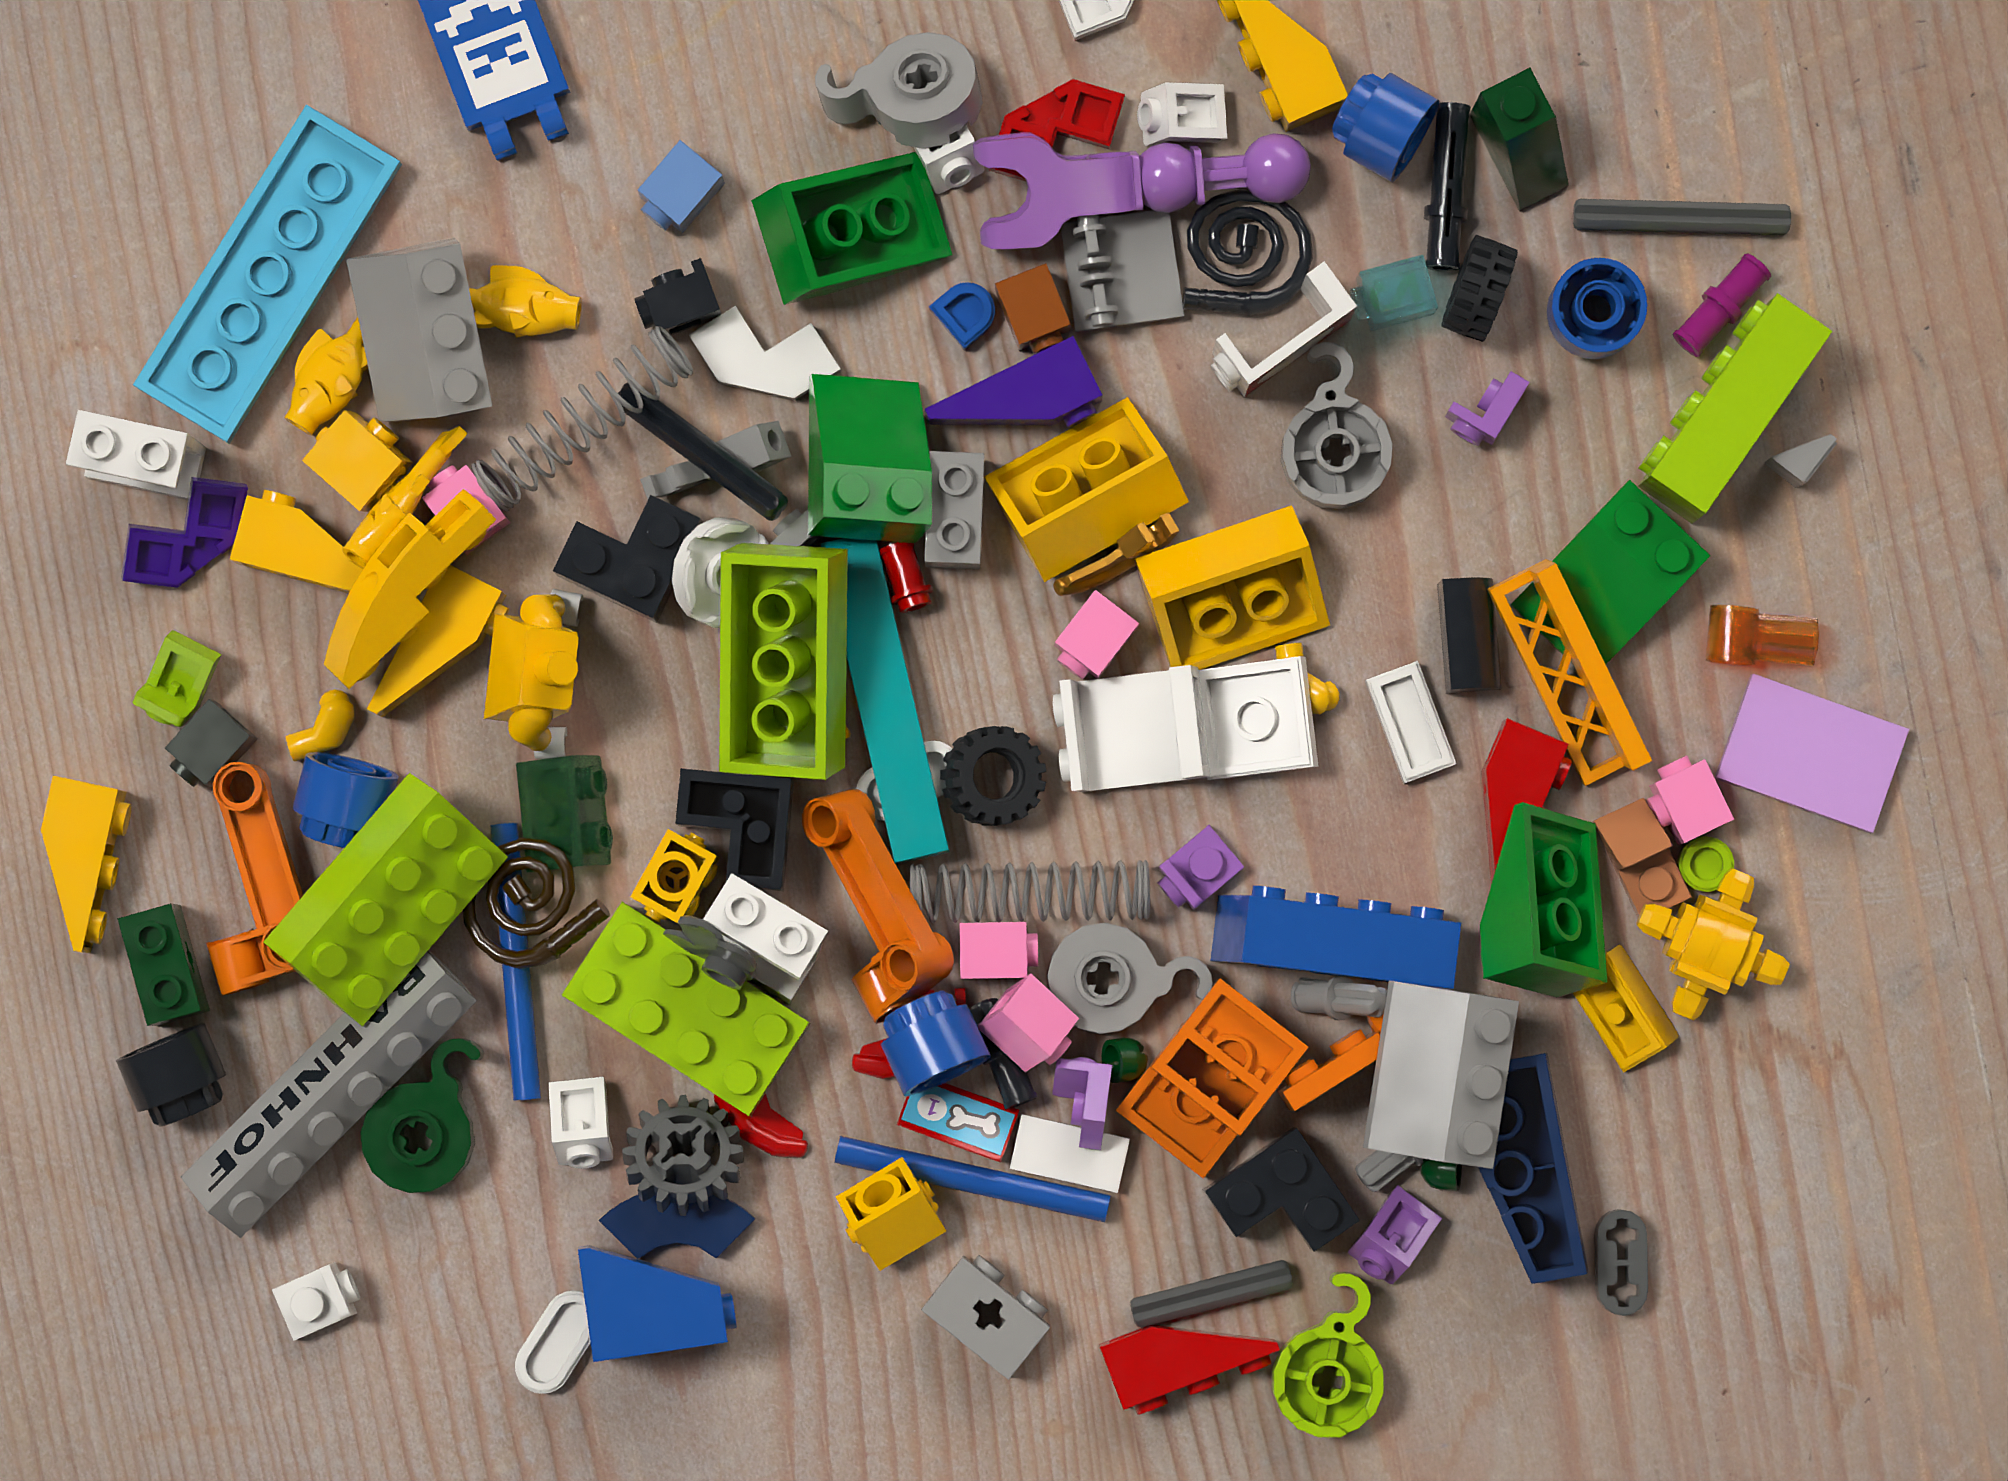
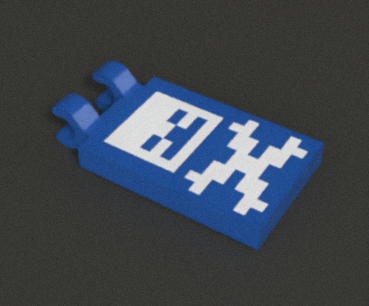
M418 0L468 131L481 126L484 127L490 147L497 161L517 154L506 122L531 112H537L548 142L569 134L555 98L571 92L535 0Z

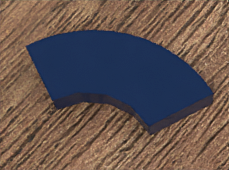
M635 1195L609 1210L598 1221L637 1259L655 1247L673 1243L697 1246L714 1258H718L756 1218L728 1198L721 1200L715 1195L708 1197V1211L703 1212L697 1202L690 1203L686 1216H680L678 1204L670 1203L669 1207L661 1213L657 1209L655 1195L644 1202L639 1199V1195Z

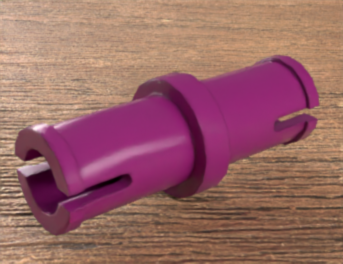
M1749 253L1744 254L1741 257V261L1717 287L1710 286L1703 293L1702 299L1704 302L1672 334L1676 342L1691 355L1699 357L1727 323L1735 324L1742 316L1740 309L1763 283L1772 277L1768 268Z

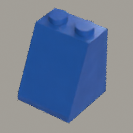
M591 1245L578 1247L593 1362L728 1342L726 1330L737 1328L733 1297L731 1293L721 1294L718 1282Z

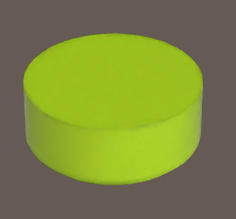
M1705 836L1693 839L1683 846L1677 858V867L1686 886L1695 891L1710 892L1717 889L1728 870L1734 869V858L1731 850L1724 842L1714 837Z

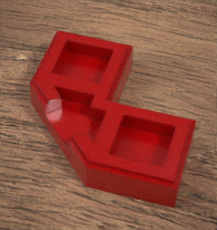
M1071 79L1053 89L1052 92L1006 114L999 135L1030 132L1045 140L1053 149L1056 135L1058 134L1110 149L1125 94ZM989 168V171L1026 181L1025 177L1016 170Z

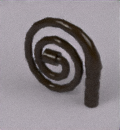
M525 837L497 846L505 855L522 850L544 852L555 860L562 872L563 892L557 907L548 917L541 921L520 924L511 920L502 911L498 894L502 882L513 872L530 869L537 872L543 881V891L539 897L532 899L531 895L533 892L520 875L509 880L502 889L515 906L520 905L527 911H538L545 907L555 895L554 875L546 863L531 856L512 858L502 864L488 880L485 899L491 918L503 930L518 936L541 935L554 928L569 911L576 891L573 866L565 852L545 839ZM476 895L463 909L464 925L475 945L495 962L517 969L542 966L561 958L560 955L571 948L572 944L577 943L587 935V932L592 931L610 917L606 906L599 899H596L579 912L578 916L573 917L564 924L563 928L558 929L549 936L548 939L544 938L532 948L515 951L504 949L486 937L476 919Z

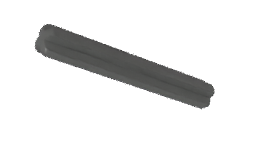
M1578 199L1573 205V225L1577 230L1785 235L1791 227V210L1787 204Z

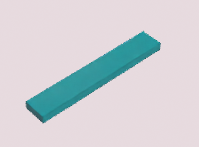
M841 538L820 543L821 547L848 549L847 660L894 862L898 865L949 853V846L877 540Z

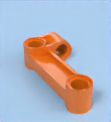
M231 762L221 767L213 781V794L222 812L257 928L206 943L222 996L268 983L270 979L295 972L291 966L264 944L263 941L303 896L272 794L271 780L261 767L245 762ZM247 772L254 781L255 789L249 800L239 803L230 792V784L235 775Z
M849 789L808 801L802 813V826L808 839L818 847L824 848L880 951L871 958V962L851 979L874 1023L878 1024L883 1023L885 1017L890 1013L919 999L946 978L952 971L954 959L953 951L946 938L937 932H932L874 825L875 809L872 801L861 790Z

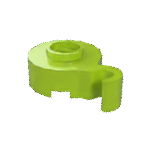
M1334 1272L1330 1275L1329 1279L1337 1287L1348 1286L1354 1290V1305L1347 1311H1330L1319 1324L1295 1333L1280 1348L1272 1367V1392L1280 1411L1297 1429L1316 1437H1342L1351 1431L1359 1429L1376 1413L1384 1393L1383 1369L1376 1353L1354 1331L1355 1324L1360 1322L1368 1313L1371 1305V1294L1367 1285L1358 1276L1349 1272ZM1325 1366L1336 1367L1334 1374L1342 1376L1341 1388H1331L1329 1396L1319 1395V1386L1312 1385L1314 1373H1323Z

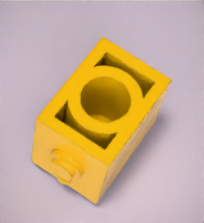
M344 410L329 428L324 427L315 438L317 440L316 444L302 459L307 466L356 509L363 512H369L382 496L395 486L396 482L413 463L394 446L399 438L385 424L375 417L368 423L356 412Z
M667 829L630 896L632 899L645 905L646 916L659 923L661 919L666 921L667 918L677 923L680 916H692L696 912L700 902L699 895L703 888H706L716 876L718 868L716 864L720 857L705 849L707 846L703 844L705 839L692 832L682 837ZM674 868H682L684 870L677 875L671 872ZM667 876L674 879V888L669 886ZM688 876L686 885L680 888V880Z
M903 1157L836 1196L849 1221L847 1223L848 1228L845 1229L853 1244L857 1242L861 1245L862 1252L870 1255L879 1271L946 1232L936 1213L939 1207L936 1202H933L934 1192L927 1181L924 1183L921 1179L917 1181Z

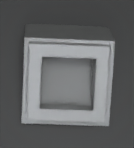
M1829 434L1772 456L1765 464L1795 488L1801 487L1808 482L1837 443L1835 441L1837 438Z

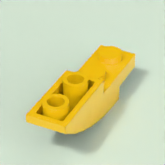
M463 489L426 525L409 513L387 536L369 559L340 610L324 661L327 669L348 689L357 681L368 678L377 669L380 659L398 642L407 640L416 632L420 621L429 613L427 608L416 597L424 589L435 586L444 577L447 567L464 551L478 545L485 537L487 529L496 521V518L483 504Z

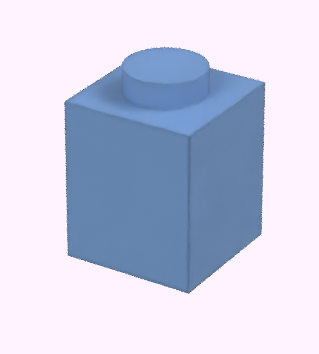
M679 140L637 190L640 198L646 202L640 210L664 231L672 224L683 233L725 184L723 176L684 142Z

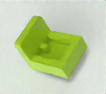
M172 630L164 638L147 682L136 692L133 704L145 710L150 718L159 723L182 727L199 709L222 654Z

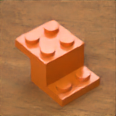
M1219 978L1186 1022L1182 1023L1115 1111L1204 1179L1237 1135L1241 1136L1308 1049V1046Z

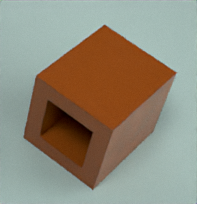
M1046 263L995 283L996 295L1019 351L1031 347L1033 354H1037L1064 341L1062 334L1070 332L1071 323Z

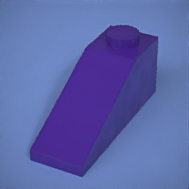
M1074 336L924 410L930 425L1053 426L1064 420L1069 428L1096 415L1097 412L1094 405L1102 402L1103 395Z

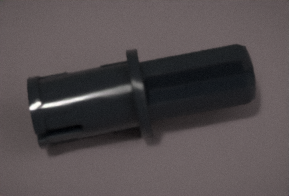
M997 998L983 1000L969 1008L977 1027L996 1004ZM980 1031L991 1055L983 1065L989 1064L1003 1099L1005 1110L1018 1107L1036 1099L1038 1095L1034 1092L1028 1073L1024 1072Z

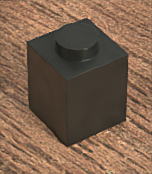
M208 699L169 742L165 749L175 757L169 766L187 783L195 787L199 781H202L205 785L213 787L215 775L220 768L228 763L237 762L258 738L218 702Z

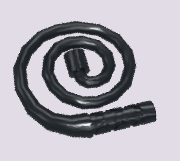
M1237 189L1215 195L1205 202L1204 205L1200 206L1195 211L1187 228V248L1197 268L1215 282L1233 287L1253 286L1269 277L1282 258L1284 241L1279 225L1270 215L1254 207H1234L1219 214L1208 230V245L1218 261L1229 265H1242L1249 261L1253 254V249L1258 248L1259 226L1253 224L1237 225L1236 248L1240 249L1239 253H1230L1221 245L1220 233L1224 227L1233 221L1241 219L1259 222L1269 232L1272 243L1270 255L1262 267L1249 274L1241 275L1222 272L1207 261L1199 246V231L1205 218L1218 207L1234 202L1261 203L1277 209L1291 222L1298 236L1300 257L1292 276L1280 287L1266 292L1250 291L1247 294V292L1208 291V289L1199 290L1198 288L1184 287L1183 309L1212 310L1213 312L1227 311L1238 314L1247 313L1250 316L1269 312L1290 302L1301 289L1313 259L1311 233L1300 213L1287 202H1264L1245 189Z

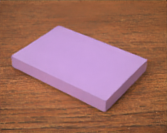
M1751 674L1714 778L1871 834L1874 832L1909 729L1762 676Z

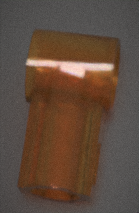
M1710 605L1706 661L1730 665H1755V662L1807 667L1815 665L1819 643L1818 619L1761 614L1759 609L1744 606Z

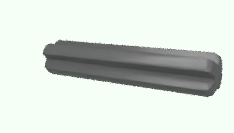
M1279 1260L1136 1297L1130 1301V1307L1134 1323L1137 1327L1142 1328L1289 1290L1293 1287V1279L1288 1263L1284 1260Z

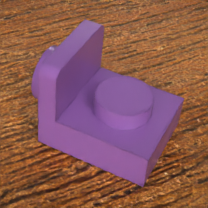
M1510 371L1504 383L1493 378L1477 405L1478 408L1486 412L1483 418L1460 404L1453 402L1445 416L1454 422L1450 430L1473 445L1479 446L1482 440L1492 445L1530 382Z
M1208 825L1158 867L1164 877L1157 884L1178 908L1187 902L1194 910L1242 870L1244 866L1211 826Z
M1083 1057L1073 1059L1059 1058L1056 1061L1052 1094L1058 1097L1074 1099L1071 1125L1081 1126L1079 1147L1101 1150L1112 1065L1097 1063L1092 1059Z
M1397 1185L1362 1235L1353 1243L1348 1253L1358 1261L1359 1266L1365 1273L1373 1278L1383 1279L1387 1283L1393 1284L1410 1267L1442 1218Z

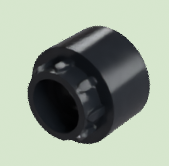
M205 1023L161 1038L116 1060L137 1112L148 1110L152 1122L160 1127L192 1116L222 1100L224 1093L218 1080L224 1077L226 1072Z

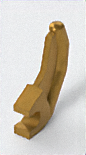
M1169 512L1160 515L1158 520L1149 527L1144 522L1137 524L1117 540L1119 548L1082 569L1056 579L1053 584L1054 591L1059 596L1083 593L1108 582L1136 566L1135 558L1165 548L1180 530Z

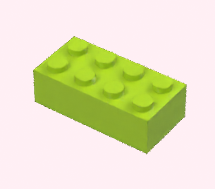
M1778 293L1767 304L1758 299L1753 307L1748 309L1732 332L1734 336L1740 339L1735 348L1733 349L1726 345L1716 355L1702 375L1701 379L1709 384L1705 391L1701 394L1695 390L1690 397L1686 398L1669 424L1677 429L1673 437L1668 439L1663 435L1659 442L1654 444L1638 467V469L1646 474L1638 487L1691 524L1706 514L1826 342L1832 330Z
M740 543L721 552L719 772L826 780L845 768L848 549Z
M409 773L263 943L330 1002L363 1027L508 856L439 792Z
M621 902L561 995L744 1114L751 1116L811 1023L746 981L742 988L737 990L710 978L701 970L705 959L691 954L663 935L666 929L629 905Z

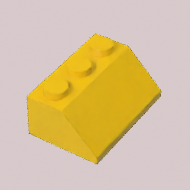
M1128 397L984 476L1018 540L1044 582L1070 570L1073 566L1105 548L1117 544V540L1137 524L1144 522L1147 526L1158 520L1160 515L1170 513L1189 502L1167 454Z
M1292 505L1135 558L1144 592L1170 667L1192 665L1201 670L1330 626L1310 545Z

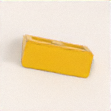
M1617 945L1605 953L1607 983L1580 990L1573 994L1624 1073L1667 1048L1679 1035L1622 945Z

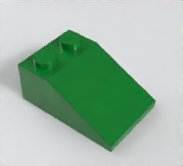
M916 152L780 183L751 200L784 305L831 294L953 255L926 169Z
M811 374L809 376L808 535L916 543L932 525V468L919 382Z
M1628 480L1560 551L1552 562L1557 564L1606 665L1711 555L1631 480ZM1533 581L1510 606L1524 619L1534 622L1541 598ZM1547 612L1543 625L1555 628ZM1540 631V634L1563 655L1565 647L1560 637Z
M1524 802L1514 805L1480 922L1483 979L1556 998L1607 983L1595 823Z

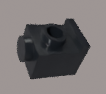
M701 258L691 261L694 269L693 273L684 276L682 269H676L658 275L651 279L652 288L644 290V295L634 298L645 329L660 326L670 335H674L712 321L722 314Z

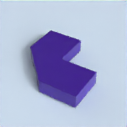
M191 477L184 530L128 524L121 574L122 581L178 588L216 556L224 554L232 548L247 497V484Z

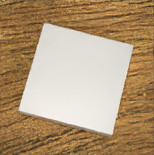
M1298 656L1198 670L1210 777H1207V780L1319 767L1306 657Z

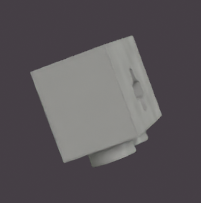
M929 451L932 468V525L926 531L925 567L980 569L984 453Z
M980 1255L976 1257L973 1263L965 1256H962L921 1310L1009 1380L1049 1330L1050 1324L1042 1319L1048 1309L1024 1290H1021L1017 1297L1013 1296L998 1284L1005 1275ZM994 1299L1000 1301L1002 1305L999 1309V1314L1004 1321L1000 1326L991 1321L985 1327L980 1326L976 1322L980 1314L974 1307L979 1300L985 1304H990Z

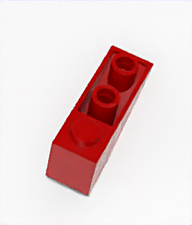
M1509 718L1502 721L1481 771L1491 884L1514 805L1524 802L1543 808L1550 788L1561 789L1572 763L1571 759L1564 757L1569 745L1568 743Z
M1160 1325L1142 1327L1099 1344L1123 1410L1134 1406L1137 1415L1168 1404L1165 1394L1185 1386L1189 1395L1212 1388L1220 1384L1217 1374L1235 1367L1239 1368L1241 1375L1267 1367L1272 1364L1269 1354L1280 1351L1278 1343L1274 1339Z

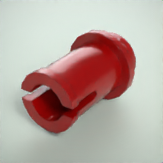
M896 542L881 548L879 551L884 559L895 593L891 597L892 605H898L900 613L916 611L930 605L932 601L929 594L933 592L932 585L925 584L914 550V543Z

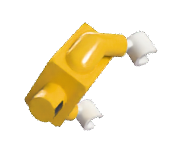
M553 589L551 594L527 597L520 608L521 617L495 614L484 719L508 722L510 736L518 743L533 750L535 759L566 760L564 744L567 728L548 726L553 718L569 712L572 705L574 679L578 672L576 659L579 638L576 631L563 627L562 624L578 626L580 620L577 619L580 602L583 601V594Z

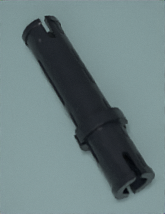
M1439 103L1436 114L1430 205L1424 207V219L1429 221L1425 268L1435 271H1458L1460 269L1461 224L1467 222L1468 209L1463 207L1467 161L1468 121L1471 106L1464 103Z

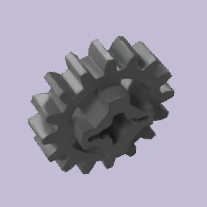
M680 1095L678 1107L670 1108L664 1099L658 1100L659 1113L655 1116L642 1110L639 1113L642 1129L628 1127L626 1135L628 1144L631 1146L622 1148L624 1164L629 1166L626 1169L627 1181L629 1185L639 1184L637 1188L639 1199L644 1202L655 1195L657 1209L661 1213L669 1207L670 1203L678 1204L680 1216H686L689 1204L697 1202L703 1212L708 1211V1197L711 1195H715L721 1200H726L728 1192L725 1181L739 1183L740 1171L736 1165L744 1162L743 1146L737 1145L741 1141L738 1126L727 1127L729 1123L727 1111L723 1108L711 1115L709 1100L705 1098L698 1103L696 1108L689 1107L686 1095ZM717 1143L720 1148V1157L716 1166L711 1163L710 1155L714 1153L713 1146ZM652 1144L656 1149L657 1155L652 1158L653 1165L649 1168L646 1158Z

